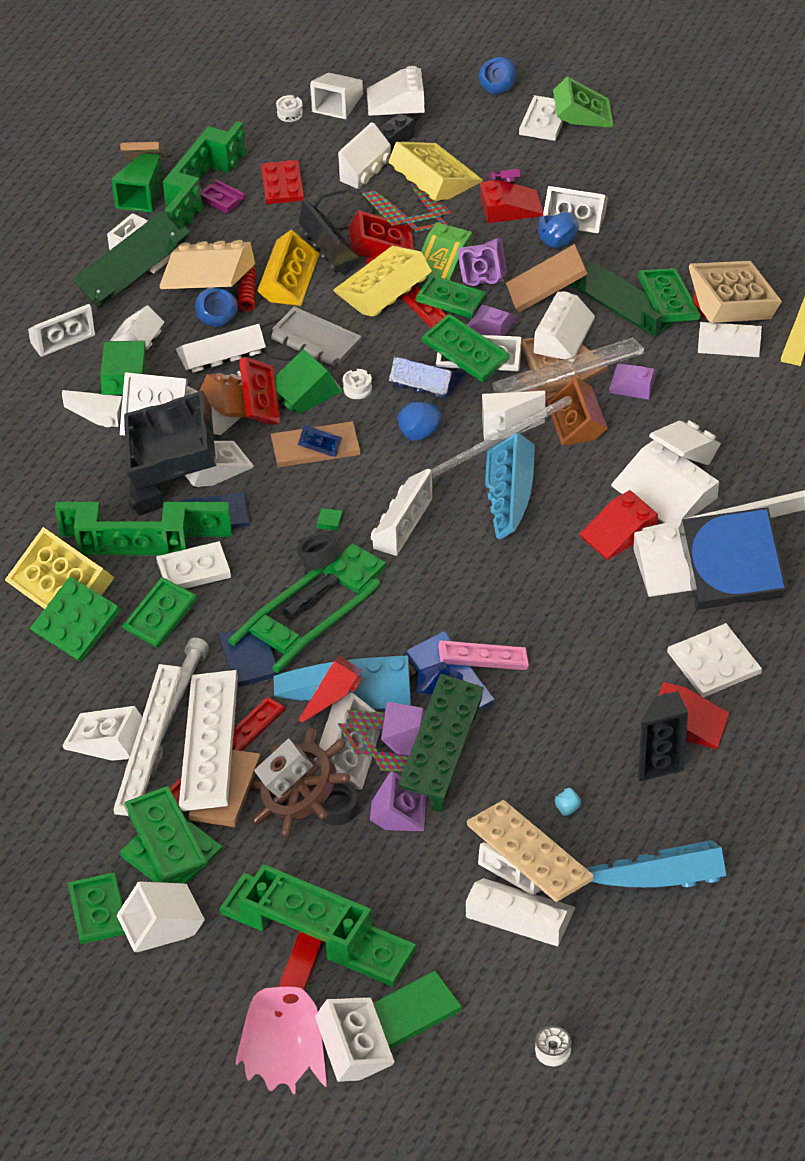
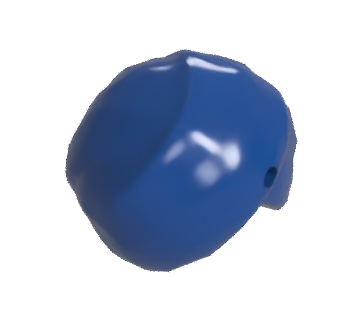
M495 57L490 59L480 68L478 74L479 83L488 93L493 95L508 92L513 87L517 78L516 67L508 58Z
M561 212L558 215H543L539 220L538 235L540 240L552 248L568 245L579 231L578 221L571 212Z
M218 287L207 288L196 298L195 308L197 317L204 324L215 328L225 326L237 314V300L227 290Z
M413 401L402 408L398 414L397 421L402 434L407 439L420 441L438 431L442 418L441 412L436 405Z

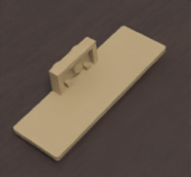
M504 800L467 820L468 827L554 901L561 900L594 880L592 873Z

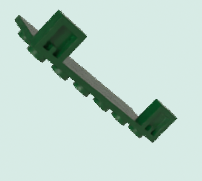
M160 211L75 276L73 281L99 309L172 253L179 244L185 243L190 232L185 226L179 230L166 214Z
M594 261L585 266L588 272L587 275L569 284L654 337H657L675 323L661 322L662 315L655 311L644 291Z
M444 674L439 675L399 782L400 788L431 797L430 800L434 801L432 810L442 812L453 773L472 721L477 716L484 691L482 686Z

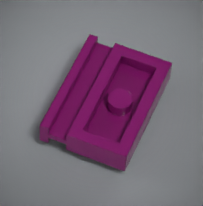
M504 170L496 172V174L495 172L488 173L489 181L495 180V177H497V180L514 182L517 177H520V170Z
M217 179L214 184H210L201 191V201L226 214L240 205L241 201L246 200L244 193Z

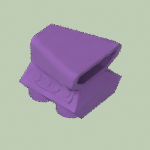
M495 238L482 245L458 249L464 285L476 286L478 284H494L504 281L503 277L507 273L501 238Z

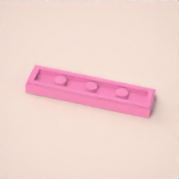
M441 640L438 644L441 664L526 670L529 667L527 652L524 647Z

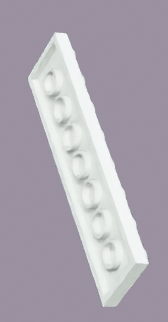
M236 670L192 675L179 799L181 811L228 806L238 683Z

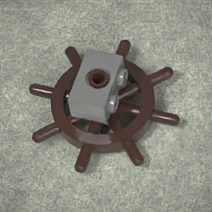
M309 728L303 744L296 745L288 738L280 747L272 746V754L254 770L261 781H252L250 786L251 791L261 790L262 800L265 804V807L252 818L253 824L259 825L273 813L277 817L284 819L281 835L288 837L294 820L305 818L314 812L320 819H326L328 814L322 805L330 796L334 784L350 780L348 773L336 774V767L332 760V757L345 746V741L338 739L324 751L321 747L313 744L316 730ZM310 758H317L313 763L309 760ZM321 768V775L313 776ZM312 785H316V787L314 788V790L311 791V790H312ZM300 796H304L305 799L299 802ZM290 797L288 806L281 805Z

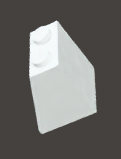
M327 73L310 83L312 112L347 119L363 95V83L360 79Z
M138 882L117 914L134 952L144 951L191 937L196 934L205 920L187 884Z

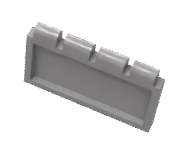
M293 307L272 328L271 339L282 344L286 343V346L300 352L304 349L317 360L320 358V361L334 366L336 363L340 365L361 342L362 336Z

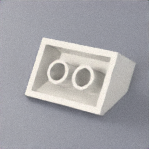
M371 122L338 152L340 181L359 189L363 184H367L369 179L374 174H377L385 164L389 163L391 145L374 123Z
M548 186L543 215H558L561 212H571L578 221L579 231L599 233L605 216L608 197L602 194Z
M89 304L29 328L30 342L38 354L42 357L94 336L91 306Z
M700 322L698 353L759 357L762 326Z
M371 998L327 999L316 1014L315 1019L338 1082L362 1080L394 1064L393 1056Z

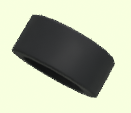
M324 531L305 538L299 544L297 552L303 566L307 569H320L333 563L339 557L341 547L332 532Z
M349 782L335 783L330 796H346L350 799V804L336 810L322 805L328 816L326 819L320 820L330 825H343L350 822L358 813V792Z

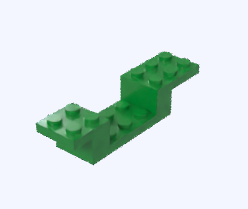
M236 121L228 132L208 126L164 179L165 214L179 230L191 224L194 216L200 213L203 208L199 183L202 175L207 173L209 168L229 173L232 168H236L240 158L246 155V133L242 122Z
M56 502L55 505L60 536H75L78 552L82 555L161 556L186 550L189 537H232L229 502H164L162 522H103L99 502Z
M264 864L255 877L243 873L220 907V914L262 932L272 919L326 942L328 960L391 987L395 985L416 951V944L373 927L370 908Z

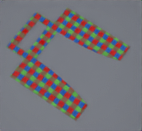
M411 183L413 190L431 213L406 217L395 205L375 191L361 193L391 225L408 223L415 232L432 229L435 224L417 227L413 222L436 218L441 224L448 225L440 216L452 213L440 201L431 199L430 195L420 190L415 183Z
M347 710L354 724H337L354 754L373 756L382 771L403 772L409 755L378 752L365 729H383L385 713ZM346 728L356 729L367 750H358Z

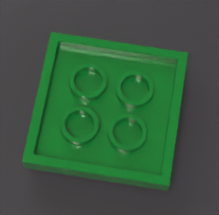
M69 576L30 627V630L81 662L121 609Z
M185 818L207 860V864L210 863L222 851V846ZM137 835L120 851V856L153 882L162 883L139 835ZM203 868L164 883L188 884Z

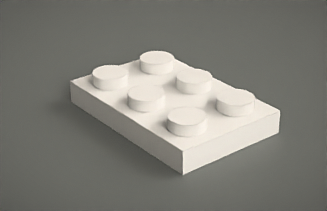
M534 95L519 128V135L556 140L564 120L557 117L553 98Z
M220 541L156 556L161 576L184 589L231 578L230 569Z

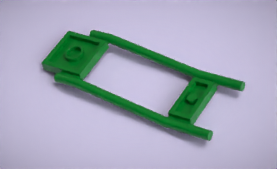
M352 543L333 563L320 569H313L258 610L228 639V642L235 646L250 631L255 637L285 654L272 666L273 671L279 673L307 644L362 603L381 585L380 581L376 578L386 569V562ZM322 573H325V575L329 573L334 574L338 579V583L358 594L302 638L297 633L267 616Z

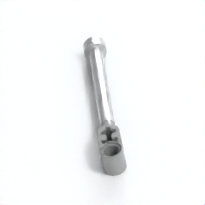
M191 638L185 648L187 656L181 667L182 674L162 739L198 662L205 660L209 652V645L202 639ZM161 745L159 746L150 776L154 775L162 758L163 747Z

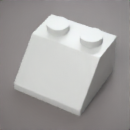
M147 305L125 319L110 341L145 340L147 350L152 345L151 340L161 333L160 328L164 321Z

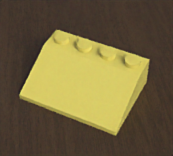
M396 142L389 159V163L395 167L396 171L403 173L407 180L417 184L420 190L427 192L430 195L429 197L436 201H440V199L449 200L483 181V179L436 143Z
M391 246L333 291L360 313L376 316L382 312L381 309L385 306L393 304L401 294L409 292L413 285L425 280L426 276L432 271L422 252Z
M43 527L5 581L45 609L69 576L101 596L115 577Z

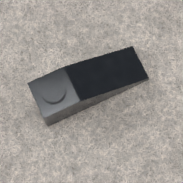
M130 480L129 490L131 498H128L131 509L136 510L139 516L163 508L162 495L156 484L136 490Z

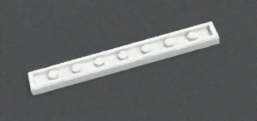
M805 490L689 518L769 507L771 518L805 510ZM682 519L642 528V531L680 526Z
M162 664L158 666L114 806V814L129 816L124 807V802L145 794L182 674L181 667Z

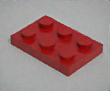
M298 160L261 164L266 204L295 202L304 199Z
M248 357L239 359L246 417L270 425L279 424L280 417L273 366Z

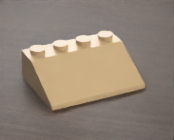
M236 240L231 243L217 241L212 244L207 242H199L197 244L185 242L179 244L170 256L160 283V289L232 287L255 265L251 242Z
M751 261L694 263L689 265L700 309L710 323L771 319L782 302Z

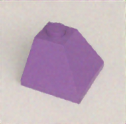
M482 304L467 326L481 335L505 336L518 316Z
M617 364L609 393L649 399L658 370Z
M393 702L387 703L381 740L396 754L410 755L426 711L420 707Z
M394 771L390 772L372 800L370 821L385 830L424 831L427 796L400 788L401 776Z

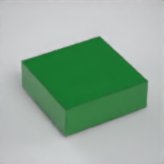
M321 508L317 528L338 531L343 512Z

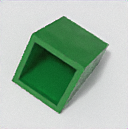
M141 153L112 178L116 209L153 212L163 186L160 155Z
M145 340L104 342L100 375L102 395L123 394L125 373L148 375Z
M304 349L275 376L277 399L279 401L284 399L283 404L291 412L295 410L298 414L343 391L331 374Z

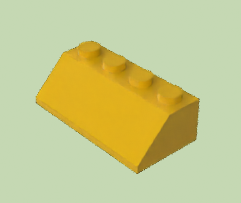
M291 229L276 240L257 291L269 302L300 306L312 277L319 253Z

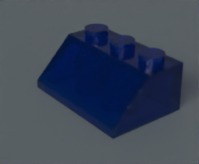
M394 357L389 381L395 382L394 386L406 389L407 385L414 387L413 391L425 394L426 390L433 392L432 396L444 399L445 395L451 396L463 374Z

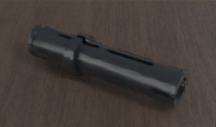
M329 573L306 592L298 594L294 601L282 608L283 615L288 620H292L301 611L308 610L310 604L338 585L336 576Z

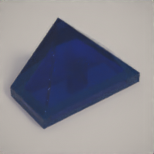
M304 425L298 445L336 458L342 437L332 432Z
M445 662L421 669L417 674L416 693L433 694L440 674L463 680V674Z

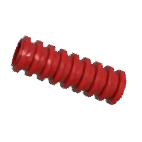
M251 267L238 280L237 303L240 311H252L255 307L256 270L254 267Z

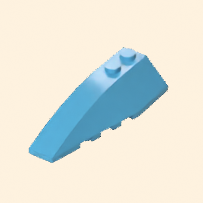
M518 432L487 451L485 484L487 488H490L488 499L492 501L490 508L491 513L495 515L493 523L496 538L499 540L516 530L528 505L532 489L535 444Z
M408 655L347 660L363 670L360 674L363 679L358 688L352 693L372 709L386 710V704L389 702L411 706ZM333 662L275 675L274 697L310 701Z
M712 840L659 850V856L638 855L637 861L634 862L630 859L618 860L613 862V867H608V864H601L586 868L594 876V880L591 882L625 887H662L681 884L682 887L695 886L697 881L705 880L706 883L719 881L720 877L726 876L722 847Z

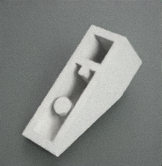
M62 391L65 408L97 425L119 427L123 396Z
M484 842L480 844L479 865L531 895L541 891L536 884L492 846Z

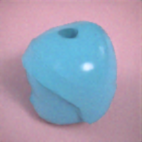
M567 788L555 797V805L563 816H568L579 809L581 799L573 789Z

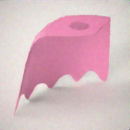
M299 987L265 988L254 996L247 1013L236 1065L243 1061L248 1081L255 1074H259L263 1077L270 1091H273L277 1085L285 1083L290 1087L294 1095L295 1083L309 1066L319 1081L326 1086L322 1036L315 1019L318 1010L313 1000L303 989ZM287 994H295L299 997V1000L296 1003L288 1004L283 1001V997ZM275 1011L283 1013L282 1016H275Z

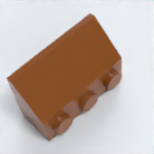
M216 373V375L207 374L200 391H204L211 407L224 417H246L241 376L235 374L224 375L221 373Z
M574 377L546 402L561 445L563 446L593 441L608 429L592 386L577 377Z

